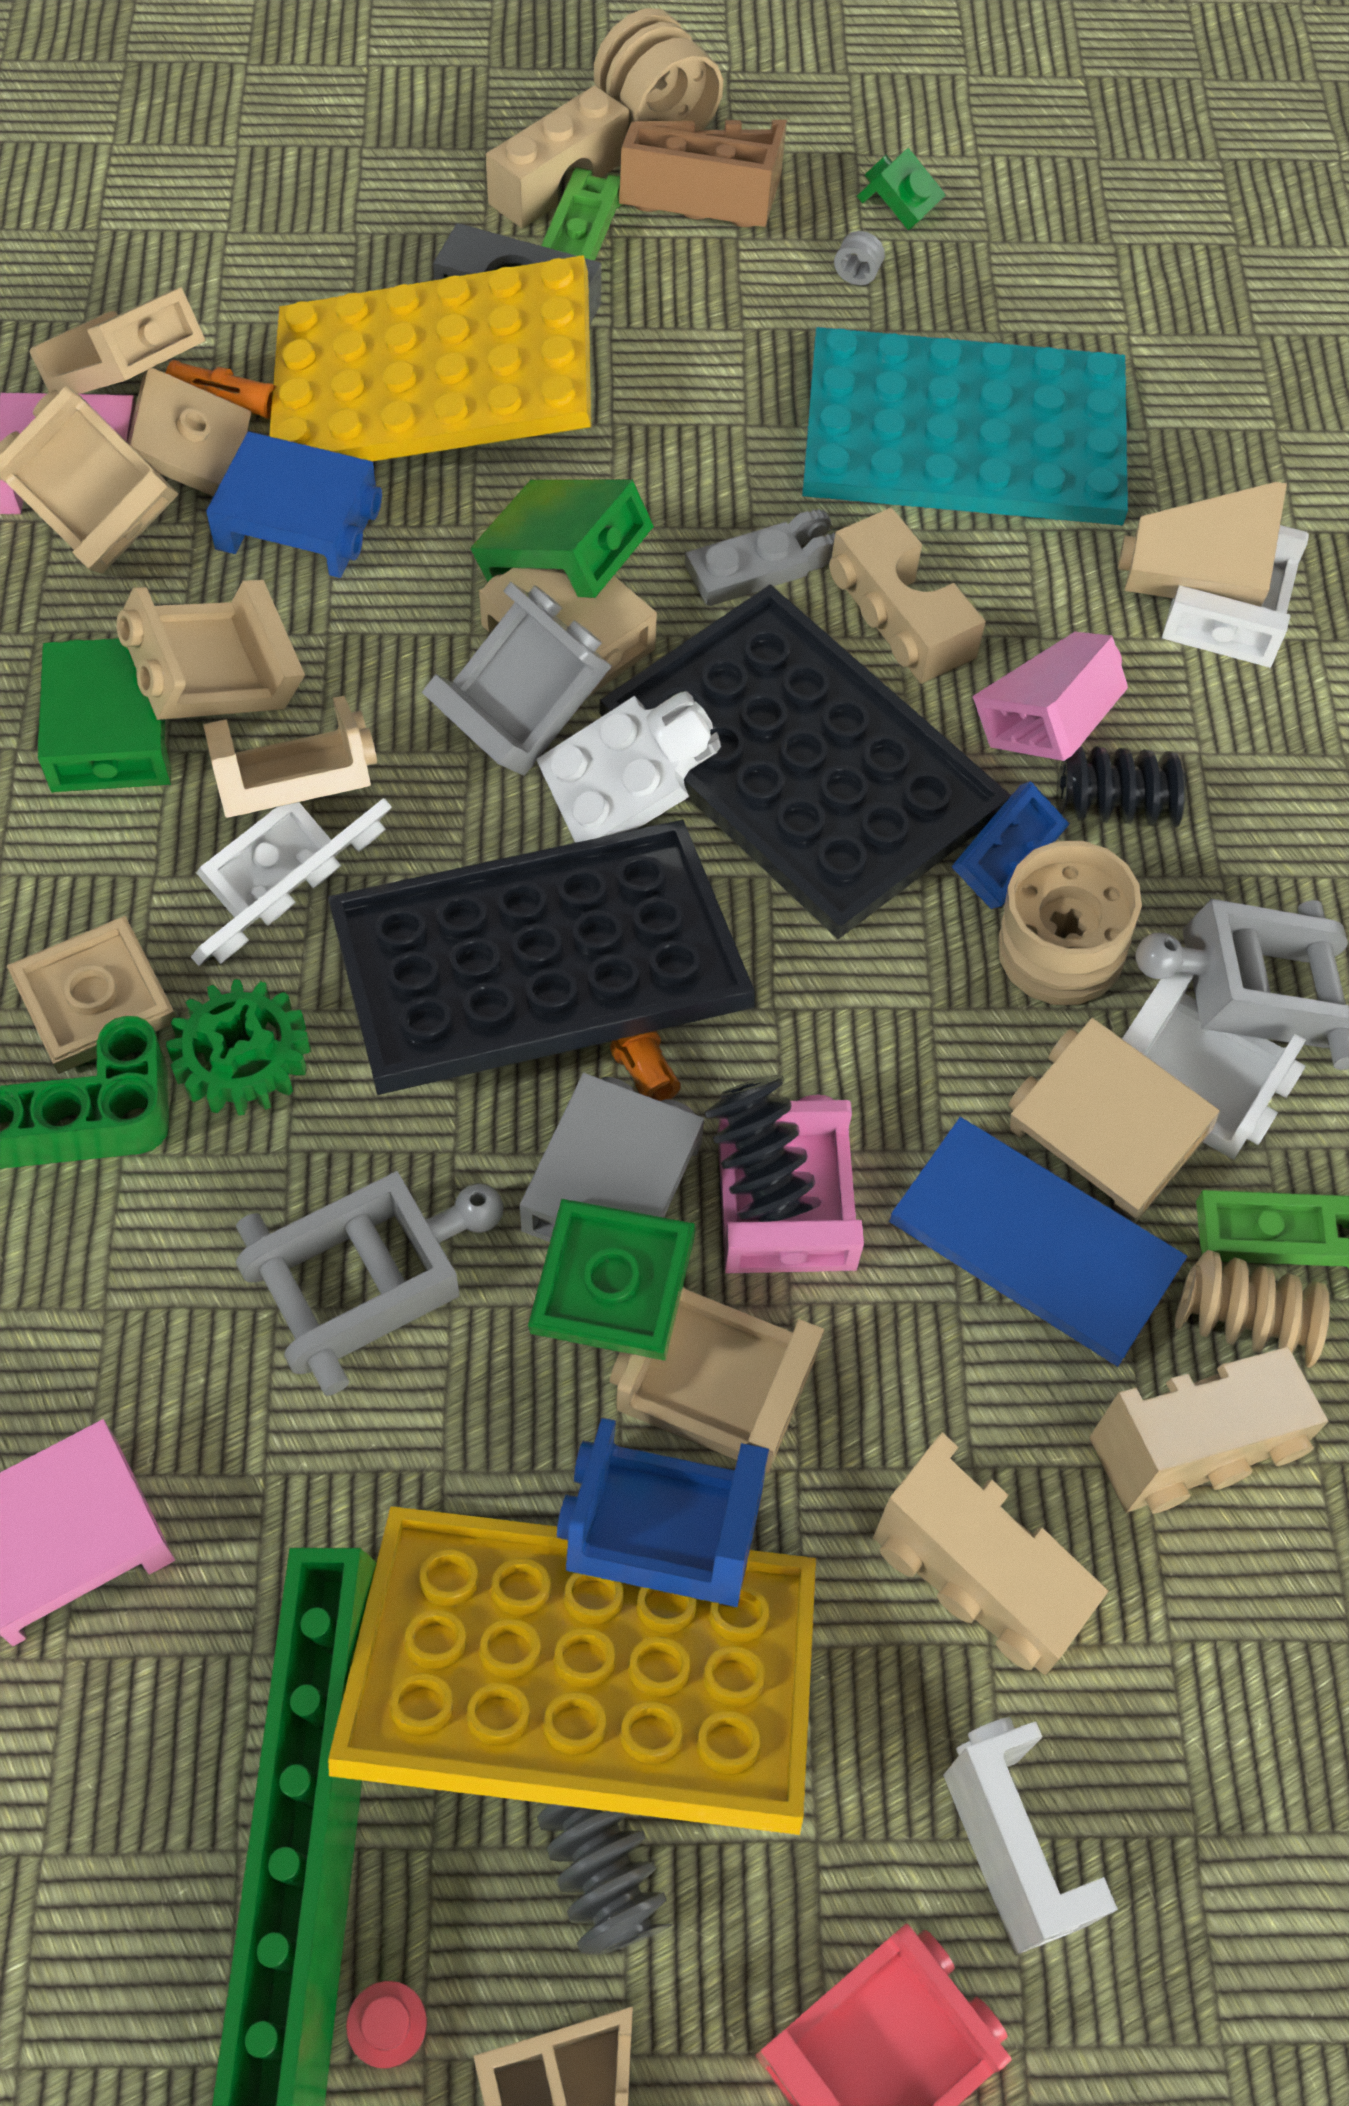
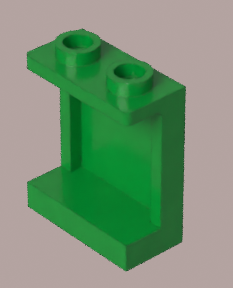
M633 479L530 480L471 546L470 550L487 582L497 575L505 574L512 568L564 569L577 597L596 598L653 529L654 525Z
M119 638L97 640L74 639L64 642L43 643L37 757L51 793L171 785V763L165 746V719L157 720L148 696L146 697L141 693L137 682V669L128 647L123 646Z

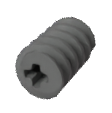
M549 1804L537 1817L540 1829L549 1832L564 1831L547 1847L550 1860L574 1862L557 1878L558 1886L562 1892H584L567 1910L571 1923H594L595 1925L577 1942L581 1954L601 1955L640 1942L674 1925L651 1924L649 1916L664 1904L667 1899L664 1892L640 1891L639 1884L653 1873L656 1867L654 1861H630L628 1854L646 1837L643 1830L620 1831L618 1823L628 1815L627 1813Z

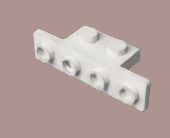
M383 798L332 840L300 802L278 806L203 864L196 872L233 915L234 919L201 944L191 958L198 966L202 965L212 956L220 964L226 961L249 941L242 931L259 918L267 926L270 925L296 903L289 893L304 881H307L314 889L341 866L335 858L336 855L350 844L360 852L382 834L386 829L380 823V820L392 806Z

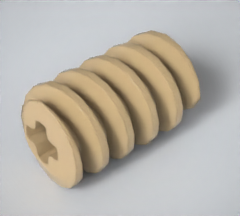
M1207 1250L1201 1255L1196 1264L1192 1266L1184 1282L1177 1305L1175 1327L1181 1330L1190 1315L1194 1313L1199 1315L1200 1336L1208 1337L1217 1322L1221 1321L1225 1323L1227 1344L1234 1345L1244 1329L1252 1331V1350L1254 1352L1261 1353L1271 1337L1278 1338V1349L1289 1347L1291 1353H1293L1297 1345L1305 1346V1366L1311 1368L1319 1359L1327 1337L1330 1320L1329 1292L1326 1284L1318 1281H1312L1302 1291L1300 1278L1290 1273L1283 1275L1275 1284L1273 1269L1263 1265L1257 1267L1249 1277L1246 1261L1236 1257L1230 1260L1222 1270L1220 1254Z

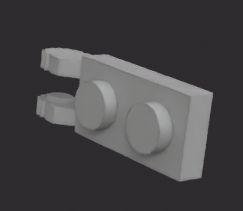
M813 509L812 512L806 511L798 514L789 524L783 522L685 552V567L704 602L709 606L760 591L769 584L776 586L807 576L808 572L823 568L829 564L832 558L835 538L834 533L831 535L827 534L830 526H832L831 519L824 509ZM807 544L803 549H802L801 546H800V545Z

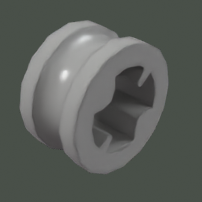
M850 232L845 236L834 258V267L838 275L851 284L860 286L869 284L874 280L885 258L884 247L874 235L868 232Z

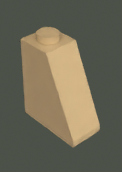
M1273 482L1141 516L1135 536L1124 535L1118 569L1128 571L1125 591L1175 598L1178 587L1181 585L1261 607L1270 589L1287 483Z

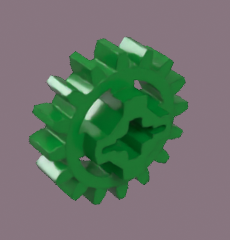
M234 979L231 985V992L223 995L216 986H208L209 1001L202 1004L197 1000L189 998L185 1003L190 1018H173L171 1021L176 1038L166 1041V1048L171 1062H173L170 1066L177 1084H184L188 1097L192 1102H196L207 1095L211 1112L218 1113L227 1101L234 1103L238 1116L245 1115L248 1101L256 1099L259 1105L267 1110L271 1108L269 1093L276 1089L280 1093L289 1096L293 1092L289 1074L296 1076L306 1074L307 1068L303 1055L311 1052V1045L308 1033L305 1031L306 1025L300 1009L292 1010L289 996L285 992L276 995L270 1000L267 983L262 981L255 986L252 993L244 992L240 979ZM267 1023H270L278 1030L281 1035V1041L275 1040L273 1032L266 1030ZM198 1052L203 1053L206 1062L211 1063L212 1068L210 1072L198 1062Z

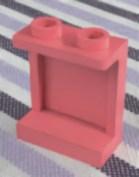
M907 1923L755 2055L791 2106H958L992 2074L1000 2072L1012 2061L1010 2055L1001 2045L1008 2035L995 2014L978 1997H975L970 2002L967 2001L948 1976L955 1970V1966L941 1944L927 1930H923L920 1934L916 1935Z

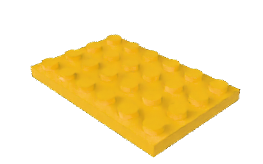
M584 255L563 259L556 258L546 262L516 267H503L492 271L450 276L445 279L409 285L401 284L391 288L361 293H348L338 297L308 302L300 301L290 305L279 306L273 384L277 387L273 390L269 436L364 460L379 461L591 427L588 269Z
M390 1506L328 1758L329 1776L800 1835L804 1817L816 1558L750 1550L738 1607L566 1571L568 1540L557 1538V1526Z

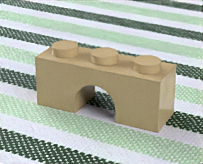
M594 85L487 152L488 204L523 229L558 206L559 183L569 166L574 169L576 167L589 169L592 171V176L603 177L620 166L621 148L629 129V109Z
M891 507L836 531L829 568L836 585L840 589H846L859 605L866 623L872 628L876 627L889 643L897 662L903 667H908L920 684L976 659L986 621L955 583L930 592L917 591L907 586L915 582L922 543Z

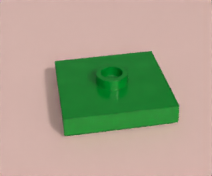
M561 1198L528 1323L530 1334L666 1361L695 1238V1223Z

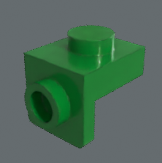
M908 147L894 161L886 154L865 173L864 176L870 184L856 197L863 204L877 191L906 229L910 230L946 194Z

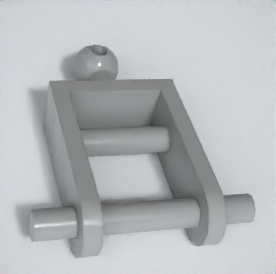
M1210 899L1182 929L1186 947H1182L1174 936L1167 933H1152L1141 940L1136 949V963L1146 976L1153 979H1166L1177 972L1194 974L1192 982L1202 1029L1290 1042L1294 1034H1297L1306 1039L1304 1045L1330 1048L1334 1068L1339 1070L1349 1069V1005H1346L1335 960V957L1345 950L1348 941L1344 926L1338 921L1325 918L1320 901L1311 900L1300 904L1298 914ZM1263 955L1310 963L1318 1000L1271 993Z
M396 1171L271 1234L260 1214L253 1213L243 1217L236 1224V1228L246 1248L237 1257L236 1265L245 1281L251 1283L265 1281L295 1340L287 1347L284 1353V1357L292 1372L295 1374L313 1372L324 1395L330 1396L340 1392L349 1384V1380L338 1359L460 1297L456 1272L441 1248L440 1243L466 1229L476 1233L491 1230L499 1223L503 1215L504 1204L501 1196L493 1187L487 1184L476 1183L467 1186L459 1193L455 1206L429 1219H425L400 1174ZM394 1216L426 1270L406 1282L375 1228L376 1225ZM351 1239L381 1294L319 1326L290 1268Z

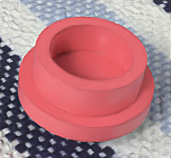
M382 1981L367 1987L356 1997L348 2013L346 2030L349 2044L359 2059L370 2066L388 2069L406 2063L420 2049L426 2035L427 2015L421 1999L410 1987L396 1981Z

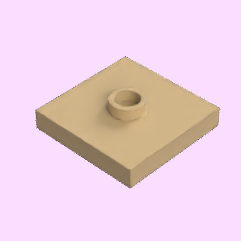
M150 368L145 371L141 380L127 443L159 474L214 496L247 434L251 411L155 368Z
M122 916L7 965L58 1074L97 1058L98 1035L103 1027L115 1018L138 1016L148 1021L155 1032L170 1026L172 1019L176 1018L174 1010L126 916Z

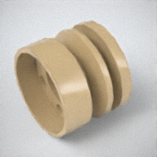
M645 8L627 15L610 30L600 44L594 61V83L596 87L629 109V127L631 122L694 121L695 130H704L715 116L722 99L723 77L718 65L698 44L692 41L689 33L681 28L677 20L663 9Z
M1055 841L1034 849L1016 866L1008 885L1004 916L1001 921V930L998 937L1000 963L1014 985L1029 997L1052 1005H1080L1102 996L1119 980L1142 908L1140 884L1128 864L1109 849L1089 842Z

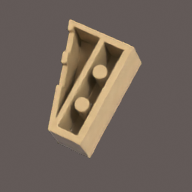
M1289 1347L1222 1364L1217 1368L1218 1374L1194 1383L1189 1373L1173 1377L1166 1382L1170 1392L1146 1400H1142L1137 1388L1118 1392L1089 1439L1125 1513L1146 1505L1149 1506L1152 1514L1166 1511L1186 1501L1191 1496L1188 1491L1190 1488L1210 1481L1214 1490L1222 1489L1252 1474L1253 1471L1250 1465L1272 1458L1275 1466H1281L1305 1456L1314 1449L1311 1440L1329 1421Z
M941 1432L889 1498L873 1539L882 1545L879 1548L881 1555L896 1570L909 1577H913L917 1573L939 1591L937 1594L938 1600L951 1614L966 1623H972L975 1619L998 1638L996 1641L998 1649L1010 1661L1025 1670H1032L1035 1667L1046 1675L1062 1657L1109 1591L1042 1527L1037 1528L1034 1533H1031L1014 1520L1001 1507L1009 1495L993 1480H987L982 1488L976 1484L950 1459L959 1447Z

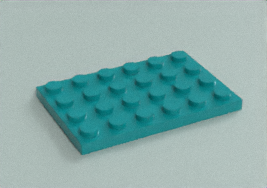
M816 327L802 496L1123 526L1128 512L1125 355Z

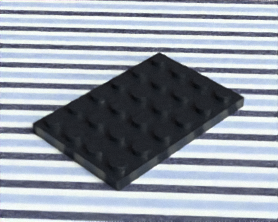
M771 584L599 700V714L604 716L634 696L644 706L645 710L654 709L680 692L687 691L693 696L694 702H697L704 709L711 720L713 729L710 730V734L713 735L717 732L721 747L716 754L690 769L685 776L684 784L689 794L688 798L838 940L981 831L1011 797L1004 788Z
M683 819L328 896L377 1095L755 1008V990Z

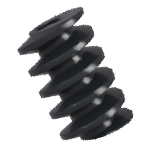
M1080 746L1071 757L1061 762L1057 779L1056 809L1062 815L1067 803H1073L1077 820L1084 821L1090 806L1097 805L1101 822L1107 823L1114 807L1118 806L1121 807L1124 823L1131 824L1138 808H1144L1148 826H1155L1161 810H1168L1170 825L1178 828L1185 809L1186 772L1182 768L1178 754L1173 751H1166L1157 761L1153 751L1143 749L1134 760L1130 750L1119 748L1114 752L1110 760L1106 748L1096 746L1091 750L1086 760L1084 750Z
M783 1075L763 1077L729 1088L720 1094L721 1100L705 1111L707 1118L728 1120L729 1126L716 1134L713 1140L716 1144H735L737 1151L723 1160L721 1165L723 1169H743L745 1176L729 1187L730 1194L751 1195L753 1201L737 1212L738 1219L759 1220V1222L783 1220L815 1209L822 1203L817 1197L803 1196L814 1187L816 1182L814 1175L810 1172L794 1171L806 1162L808 1157L806 1150L802 1147L786 1146L799 1135V1126L794 1122L777 1121L790 1111L792 1107L791 1101L787 1097L769 1096V1094L783 1084Z

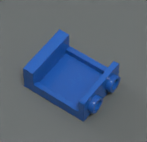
M248 431L206 510L214 547L216 550L236 554L245 535L322 554L327 560L329 576L341 578L349 560H356L360 554L363 543V531L368 520H375L379 514L382 502V489L376 486L373 461Z
M601 1418L595 1441L583 1440L580 1445L574 1472V1483L581 1484L578 1497L566 1494L559 1515L557 1538L568 1540L566 1571L738 1607L762 1497L769 1449L741 1443L735 1470L617 1446L614 1442L616 1420Z

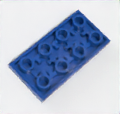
M959 1117L892 1211L889 1220L894 1226L1117 1367L1188 1257L962 1117Z

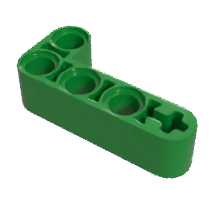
M122 1016L113 1019L103 1027L97 1040V1076L1 1085L0 1124L4 1122H11V1124L0 1132V1169L136 1155L152 1151L161 1145L169 1129L168 1068L154 1028L148 1021L138 1016ZM143 1052L141 1056L134 1060L122 1061L124 1057L131 1053ZM146 1108L138 1117L122 1119L130 1110ZM79 1115L75 1121L68 1125L56 1126L60 1120L67 1116Z

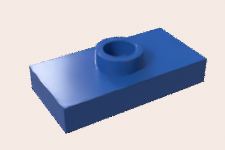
M1029 781L1016 789L951 867L990 909L1000 907L1005 903L1008 885L1016 866L1034 849L1055 842L1070 823L1040 790Z

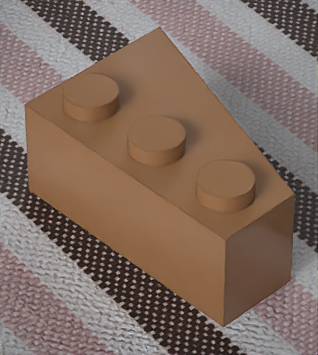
M725 120L724 130H695L694 121L631 122L621 148L619 204L634 206L638 210L645 212L662 210L680 213L687 218L695 220L712 218L731 221L739 227H753L755 225L766 227L782 172L787 120H772L771 129L742 130L741 120Z

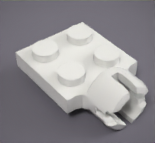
M685 691L674 695L659 706L649 710H645L644 706L634 696L536 760L576 843L636 830L688 798L689 794L684 784L685 776L690 769L716 754L721 744L717 732L713 735L710 734L713 726L704 709L697 702H694L692 695Z

